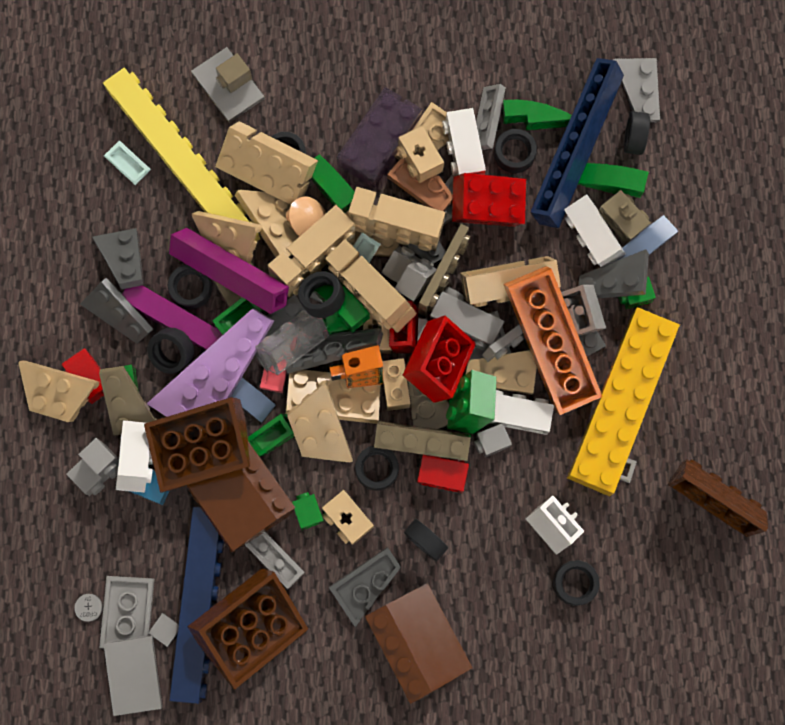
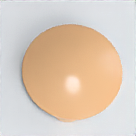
M300 197L291 204L290 209L286 212V219L290 222L294 232L300 237L323 217L326 212L315 199Z

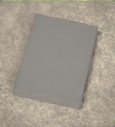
M226 47L191 70V72L230 123L263 101L265 97L252 79L232 93L226 87L223 89L216 80L218 76L216 67L233 56Z
M106 577L99 648H104L105 642L150 636L155 579Z
M153 635L105 642L104 651L113 716L162 709Z

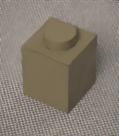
M238 53L216 67L217 82L223 89L226 87L230 93L252 79L250 69Z

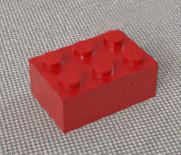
M462 173L453 177L452 222L507 227L525 224L526 179Z
M446 315L427 321L402 376L433 403L451 399L454 396L476 343Z

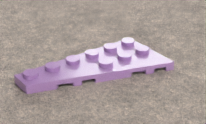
M256 309L250 310L147 404L168 417L230 398L274 320Z

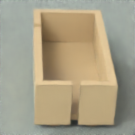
M240 121L230 126L219 154L216 168L290 205L296 199L305 196L310 183L308 180L312 178L318 160L262 132L255 135L256 129Z
M356 187L348 212L349 218L355 223V231L361 233L368 231L374 233L378 238L387 239L389 237L396 239V242L402 245H409L410 243L417 245L423 251H436L444 226V211L384 194L380 195L378 205L376 206L373 205L376 192Z
M335 205L287 247V250L293 256L292 259L282 252L268 264L270 276L289 286L288 298L293 294L295 296L298 295L302 281L315 272H322V268L326 265H331L325 258L344 239L353 246L355 243V223Z
M344 239L325 258L331 264L328 269L387 330L392 327L398 333L417 313L407 300L362 255L359 256L360 253Z
M545 256L529 259V265H525L524 261L461 272L460 277L465 300L470 305L474 304V307L488 305L487 301L496 300L497 303L510 301L503 284L545 266L552 268L558 286L561 287L557 260Z

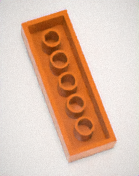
M545 266L503 284L550 401L554 405V410L559 415H562L601 398V391L552 268Z

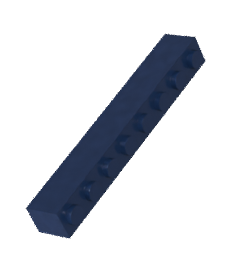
M596 58L530 211L540 225L558 229L566 213L564 209L570 204L624 77L620 66L615 60Z
M193 507L170 693V701L197 704L201 703L202 698L206 699L208 684H204L205 674H209L211 661L207 659V655L198 645L187 626L212 608L213 601L218 600L219 587L215 586L216 577H220L222 563H218L219 553H223L224 540L221 539V536L200 507Z

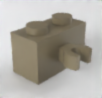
M622 190L605 202L599 209L603 219L626 244L651 224L648 215L643 210H639L634 205L632 197L624 194Z

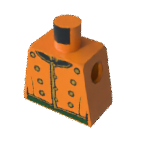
M379 345L345 353L342 355L343 365L329 367L332 381L345 379L347 388L383 384V362Z

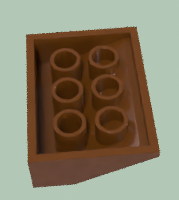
M226 398L144 424L160 493L250 467L246 420L240 399Z
M249 442L250 467L186 485L231 552H234L288 518L295 509V506Z
M692 459L690 461L684 460L667 484L746 537L766 532L768 529L767 512L761 509L762 505L753 499H746L741 495L742 492L739 489L723 484L721 482L722 479L718 475L711 472L708 474L702 470L701 464Z
M266 569L259 570L187 626L198 645L233 689L238 688L308 630L275 572Z
M428 583L365 616L410 704L473 668Z

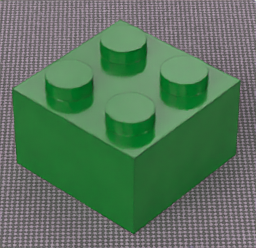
M471 370L461 377L453 398L449 399V408L446 413L448 429L474 434L495 420L497 376Z

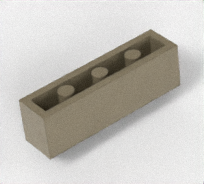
M379 421L374 448L467 461L471 435Z

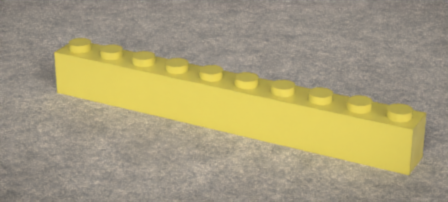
M123 68L103 82L107 92L205 213L249 222L244 216L247 213L241 204L238 203L236 205L231 200L233 195L226 186L222 188L218 184L220 180L215 172L206 169L204 166L206 162L199 153L196 155L191 150L193 146L186 137L183 139L178 134L180 130L173 121H167L165 118L167 114L159 104L157 106L154 105L151 101L153 100L152 95L146 88L141 89L138 85L140 81L133 72L129 74ZM259 233L256 234V242L260 240Z

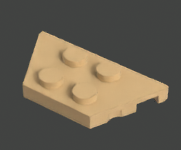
M238 190L235 197L251 221L262 225L261 232L259 233L275 257L282 252L289 257L291 253L287 250V247L299 238L292 229L290 222L286 219V212L290 209L291 205L266 192Z
M201 211L192 213L194 222L202 237L251 264L253 251L257 245L255 237L258 232H261L262 225Z
M25 360L19 361L29 411L62 421L73 422L78 416L81 407L85 406L89 400L87 397L100 383L99 381Z
M326 380L319 383V387L311 394L308 393L299 405H295L287 413V417L302 457L353 462Z

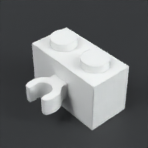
M551 496L538 506L526 520L557 555L570 546L584 530L574 520L577 517V513L575 512L570 515L566 511L569 504L561 505L554 496Z

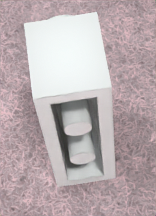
M473 108L447 112L446 120L442 121L444 134H448L449 141L446 144L448 155L452 154L453 162H451L452 175L457 176L462 173L485 175L486 169Z
M588 195L583 196L564 209L568 215L565 218L571 229H577L579 234L576 237L582 247L587 245L590 253L587 255L594 265L599 264L600 267H603L626 254Z
M496 390L495 420L489 424L499 425L503 423L504 427L545 435L550 432L554 405L549 404L548 400L536 398L535 401L527 400L526 396L520 394H513L511 397L503 395L504 392Z
M123 421L116 490L145 493L146 483H151L152 469H148V465H152L153 460L149 451L144 427L145 423Z

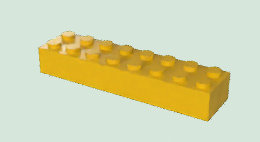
M638 307L634 310L601 390L602 397L597 400L567 479L608 496L614 494L680 324Z

